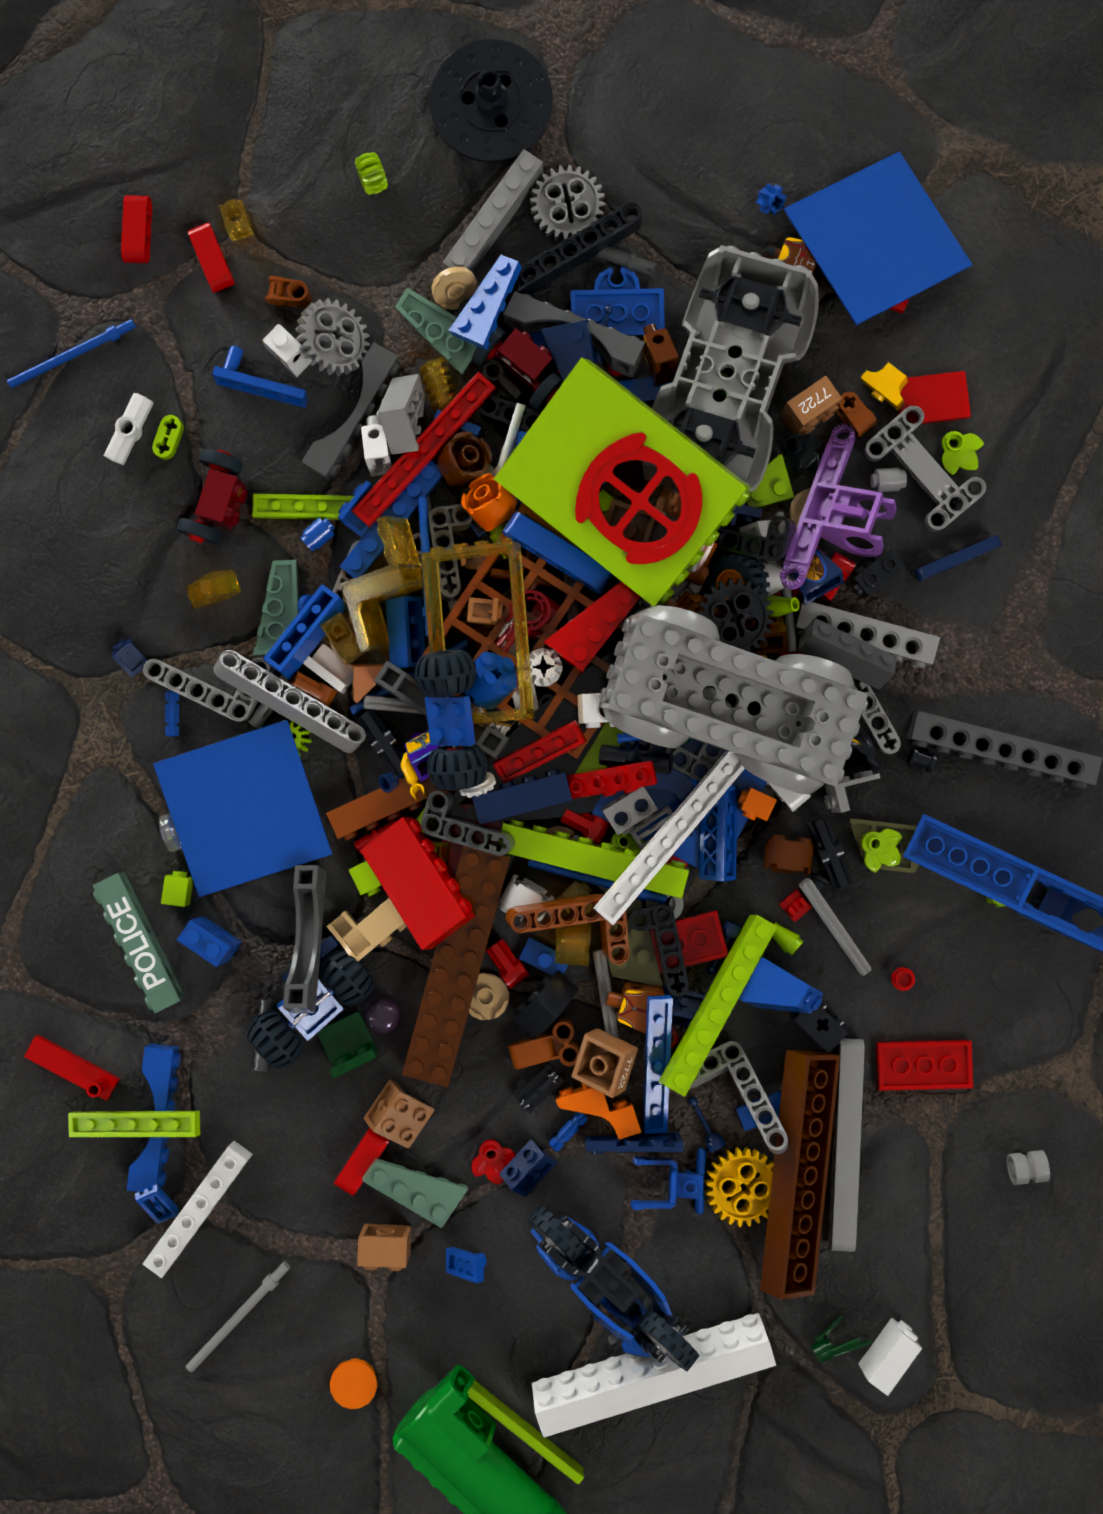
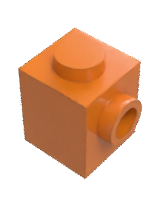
M747 786L746 790L742 789L737 799V802L740 803L738 808L743 810L742 815L754 821L756 817L767 821L777 799Z

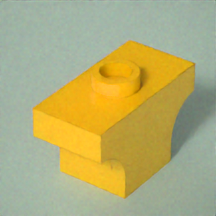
M888 362L878 372L866 370L861 376L862 383L873 391L871 395L881 403L883 400L886 401L897 411L904 405V400L900 393L908 382L907 376Z

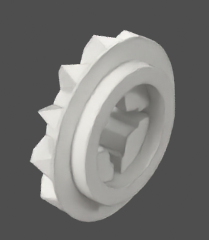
M545 648L536 649L527 656L524 663V672L531 683L542 687L549 686L559 679L562 673V662L553 650ZM542 657H544L546 665L554 666L546 670L545 677H543L540 669L533 668L536 665H540Z
M487 772L481 784L459 790L461 796L471 798L472 796L478 797L481 794H487V791L494 789L493 786L496 784L495 777L492 773Z

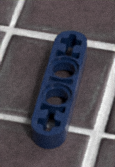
M995 535L915 570L914 573L918 582L999 548L1002 546L999 536Z

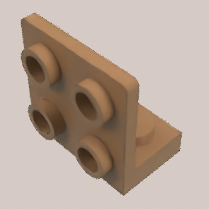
M389 1079L364 1116V1120L373 1132L406 1148H410L433 1114L434 1108L406 1094L397 1082Z

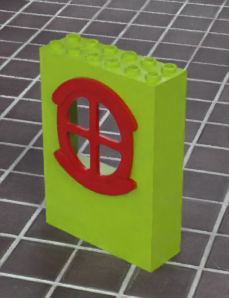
M582 357L494 477L496 482L652 606L663 605L671 598L675 592L672 590L674 585L678 586L686 579L690 573L687 571L690 565L694 566L705 554L702 551L705 546L709 547L720 535L717 530L721 525L725 527L735 516L732 512L735 507L743 506L751 495L748 493L751 488L748 484L595 363ZM630 460L646 461L656 465L657 472L643 491L637 493L613 474V469L618 464ZM665 476L673 479L680 493L681 515L677 521L670 520L649 503L650 495ZM604 482L612 484L632 502L631 507L616 526H611L607 522L601 510L599 492ZM644 510L666 527L667 534L657 541L637 542L626 538L623 535V531L637 512Z

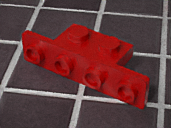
M651 760L566 776L572 799L599 794L607 797L615 795L617 791L624 790V793L637 791L640 787L657 784Z

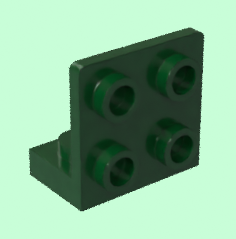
M359 1011L317 1032L332 1064V1067L329 1069L332 1078L338 1077L375 1059L379 1054Z

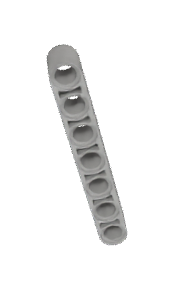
M226 650L221 653L215 663L214 673L218 678L340 750L352 753L365 740L366 734L361 726L232 650Z

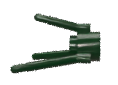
M840 1315L821 1334L814 1337L816 1343L811 1345L819 1362L823 1363L836 1356L871 1345L872 1342L871 1340L861 1342V1338L858 1337L834 1347L830 1339L825 1340L824 1338L843 1320L844 1316Z

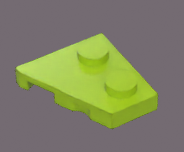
M782 454L778 455L767 465L759 486L754 491L749 492L751 495L746 501L747 506L762 508L794 498Z

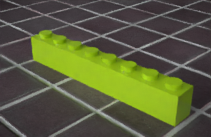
M516 819L504 822L501 830L510 833L515 840L513 850L507 854L612 881H617L639 854V851L625 848V851L616 850V845L602 842V845L593 844V839L579 836L578 840L569 837V833L556 830L555 834L546 832L547 828L533 824L532 828L523 826L524 822ZM503 839L499 840L498 843L501 844V849L507 846L503 843ZM672 860L671 863L666 862L644 889L682 898L689 868L685 867L686 863Z
M749 915L658 1082L680 1095L686 1096L777 929L776 925L759 915Z

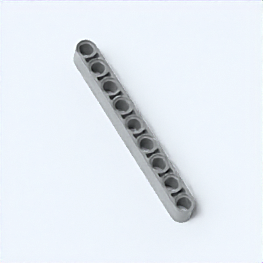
M843 1038L837 1044L836 1054L840 1055L833 1121L828 1235L830 1251L855 1252L865 1053L863 1039Z

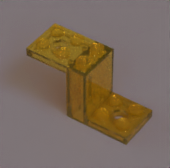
M390 516L377 518V531L383 541L384 556L389 566L341 583L343 597L349 609V619L356 634L355 641L360 648V652L389 650L388 632L380 603L423 588L422 568L408 519Z

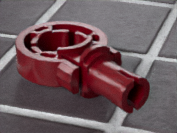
M524 590L518 593L513 598L510 605V614L504 621L509 624L513 617L517 616L499 640L495 642V645L501 648L504 642L507 641L502 647V650L507 653L528 625L530 627L523 634L525 638H528L533 631L543 628L551 614L550 603L546 596L536 590ZM535 595V597H527V600L536 601L541 606V611H544L543 604L545 603L547 615L544 621H540L543 617L542 613L535 621L524 620L519 613V608L525 600L523 598L518 604L516 602L523 596ZM519 621L523 623L520 628L516 626Z

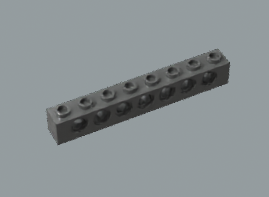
M921 711L913 712L906 740L913 741L912 745L926 748L927 745L936 747L935 751L949 754L950 751L957 752L960 758L972 760L973 757L981 758V763L995 766V763L1004 764V769L1018 771V768L1027 770V775L1041 777V774L1050 776V781L1064 783V780L1073 782L1072 786L1086 789L1087 786L1096 785L1102 762L1101 757ZM932 727L937 728L939 731V737L936 740L930 736ZM955 733L960 734L962 737V742L959 746L953 742ZM978 739H981L985 744L982 751L976 748V741ZM1001 745L1007 748L1005 757L999 754V747ZM1024 751H1027L1030 755V760L1027 763L1022 759ZM1048 756L1053 762L1050 769L1045 765V759ZM1070 762L1075 765V772L1073 774H1070L1068 771Z

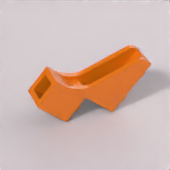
M584 1083L581 1084L582 1087L576 1089L572 1087L561 1089L559 1094L556 1095V1103L561 1109L600 1116L609 1121L614 1127L619 1140L641 1133L632 1101L627 1102L626 1099L619 1100L613 1103V1107L609 1108L605 1094Z

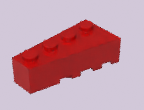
M621 581L545 640L544 645L553 650L580 673H583L638 603L641 596Z

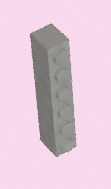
M523 149L444 259V270L456 266L465 267L472 272L475 270L536 185V181L541 178L543 174V162Z

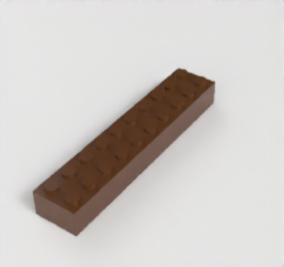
M463 846L455 880L460 886L459 891L462 896L471 903L473 907L472 912L475 917L436 946L402 1072L403 1076L447 1088L449 1086L511 854L498 856Z
M786 1050L779 1121L787 1134L789 1143L785 1152L774 1155L760 1291L780 1300L815 1295L840 1055L828 1054L822 1050ZM777 1135L776 1147H780L783 1145L784 1139Z

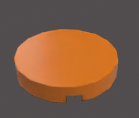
M358 1358L340 1363L333 1371L330 1380V1391L334 1400L342 1407L348 1409H358L369 1404L374 1398L378 1386L374 1368L366 1361Z

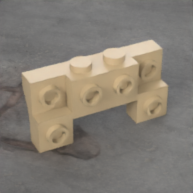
M388 898L359 924L346 910L326 927L340 942L347 954L356 958L358 962L378 944L383 947L393 938L390 934L396 929L401 932L407 926L390 898Z

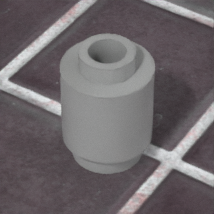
M899 467L875 469L874 474L870 476L871 488H874L876 492L900 491L907 484L905 469L900 470Z

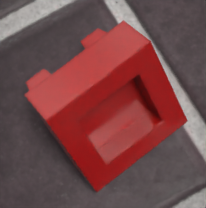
M797 889L792 891L778 904L793 922H796L812 908Z

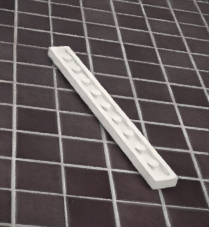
M729 751L724 752L593 909L610 924L614 925L745 769L741 762V755Z

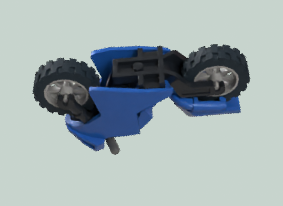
M539 1205L527 1218V1221L533 1227L530 1232L539 1243L536 1246L537 1252L555 1276L558 1275L567 1281L579 1279L575 1285L571 1283V1290L594 1315L593 1319L612 1333L608 1336L609 1344L613 1345L622 1340L621 1346L625 1353L640 1357H653L660 1364L666 1358L665 1355H667L680 1368L688 1372L699 1358V1354L683 1337L688 1331V1327L682 1324L677 1317L674 1318L672 1316L666 1297L655 1282L630 1257L612 1243H605L607 1247L601 1253L600 1244L592 1231L566 1215L558 1219L551 1212H548L547 1209ZM627 1268L632 1270L630 1275L646 1293L643 1304L637 1298L640 1293L622 1277ZM600 1303L616 1319L627 1326L620 1328L594 1305Z

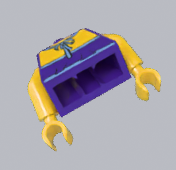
M429 730L412 735L411 740L404 745L407 752L403 754L401 761L402 772L407 783L412 786L410 793L416 801L418 800L415 794L419 790H422L425 797L427 796L426 790L417 781L420 780L421 782L429 777L427 761L430 753L435 748L444 746L430 744Z

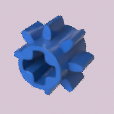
M767 184L766 187L758 191L756 203L761 206V212L765 214L770 212L776 215V212L784 208L787 196L781 193L782 187L777 184L774 187Z

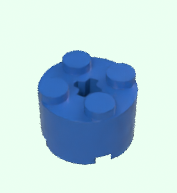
M483 652L474 661L476 667L475 682L472 688L464 693L466 696L470 694L475 699L473 703L481 708L493 709L497 707L517 687V675L513 669V661L508 657Z

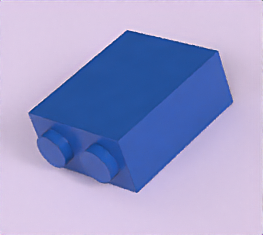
M205 916L191 919L177 939V941L215 967L229 962L242 941Z

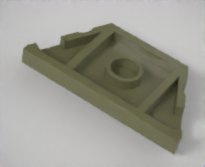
M849 819V825L863 862L865 852L861 847L862 836L869 831L881 832L884 829H892L899 832L903 837L895 846L901 855L900 864L892 867L882 864L880 869L908 873L916 872L919 865L904 858L903 855L917 826ZM875 839L871 843L872 847L875 846Z
M636 898L626 909V920L628 913L632 909L643 907L641 900ZM642 913L635 914L633 924L635 926L642 925L645 920ZM627 922L629 958L621 965H615L608 960L611 975L645 984L663 986L649 929L637 931L631 928ZM618 924L612 925L609 932L614 933L618 928ZM616 947L612 951V956H616L619 953L620 947Z

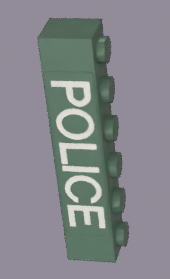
M116 873L92 885L95 890L93 895L96 901L102 904L105 910L103 913L104 918L109 925H112L115 931V941L119 946L123 947L125 952L124 959L136 974L134 976L135 982L140 989H143L146 995L145 1002L150 1010L153 1009L154 1013H157L185 999L183 990L126 873Z

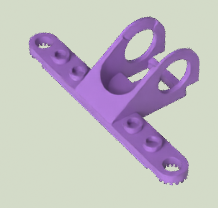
M842 424L834 427L829 442L826 445L780 572L781 583L787 589L793 590L803 585L820 537L857 556L876 557L883 551L882 536L871 535V531L876 519L891 520L895 516V500L883 498L882 492L839 485L856 438L855 431L851 425ZM841 433L849 434V437L845 438V440L842 439L841 441V439L838 440L837 438ZM859 501H874L871 511L864 509L859 504ZM880 505H883L887 510L886 512L878 513ZM845 516L861 518L863 520L866 519V516L869 517L865 529L842 525ZM852 536L863 538L872 543L874 548L863 549L850 544L846 538ZM790 573L799 574L796 581L794 580L793 582L787 581V575Z

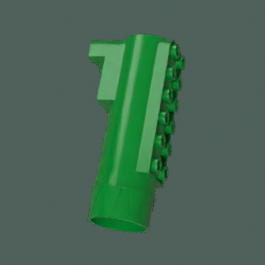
M456 1365L435 1388H431L424 1393L411 1407L403 1420L399 1422L393 1435V1447L396 1452L402 1454L411 1462L413 1468L420 1471L429 1480L430 1484L434 1488L439 1489L446 1496L449 1503L456 1506L463 1514H568L553 1496L544 1491L492 1441L497 1423L468 1397V1389L473 1385L475 1377L463 1366Z

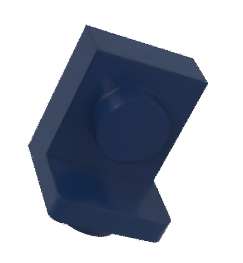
M747 505L736 506L732 511L735 516L729 522L728 529L733 530L736 518H739L740 522L745 524L759 521L762 509Z
M128 638L126 641L120 640L112 648L114 650L112 651V658L131 678L138 674L148 661L143 653L133 644L131 638Z

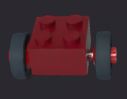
M497 326L495 333H491L488 341L490 344L488 349L485 350L477 346L472 360L483 368L494 358H499V364L534 392L528 405L532 410L540 413L563 383L559 375L554 372L552 373V354L544 346L538 347L533 343V338L527 332H520L515 328L507 338V333Z
M203 449L199 462L210 468L195 511L198 519L180 518L177 531L189 536V540L200 544L203 542L217 544L220 538V531L210 527L208 524L232 531L233 527L237 526L239 522L240 512L238 511L241 503L244 504L246 501L247 490L246 486L236 476H232L240 474L243 466L240 460L223 450Z

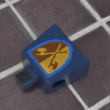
M816 548L805 581L801 587L797 588L803 604L807 605L843 584V572L820 549ZM790 573V576L796 581L799 574Z

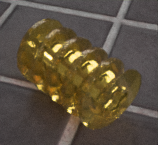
M444 357L427 361L419 369L420 375L423 376V384L426 385L425 391L429 394L427 396L428 401L432 402L430 407L433 411H443L457 396V393L449 392L455 386L454 384H447L452 379V376L444 375V373L449 371L448 366H441L447 361Z

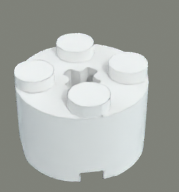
M513 875L499 899L501 903L499 908L507 913L514 906L553 901L554 897L551 895L548 898L546 896L547 890L531 880L524 878L523 881L517 880L519 875ZM542 911L538 914V921H541L543 919V917L546 914V911ZM518 915L519 917H521L520 921L522 922L523 915Z

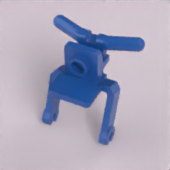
M704 1148L697 1150L696 1172H691V1170L687 1169L685 1172H679L677 1170V1163L671 1158L633 1156L632 1163L634 1165H670L668 1200H632L631 1207L633 1210H643L644 1208L671 1209L676 1205L677 1197L695 1199V1212L697 1214L704 1212L705 1186H703L706 1167V1150Z

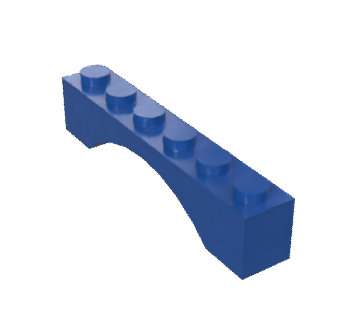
M151 1043L144 1049L142 1072L148 1080L153 1093L155 1111L175 1110V1101H172L173 1092H176L178 1086V1077H175L176 1068H179L181 1063V1054L178 1053V1046ZM150 1137L141 1155L129 1167L128 1191L144 1192L146 1188L153 1190V1185L158 1184L160 1188L165 1185L166 1172H163L164 1163H167L169 1157V1148H166L167 1139H170V1137Z

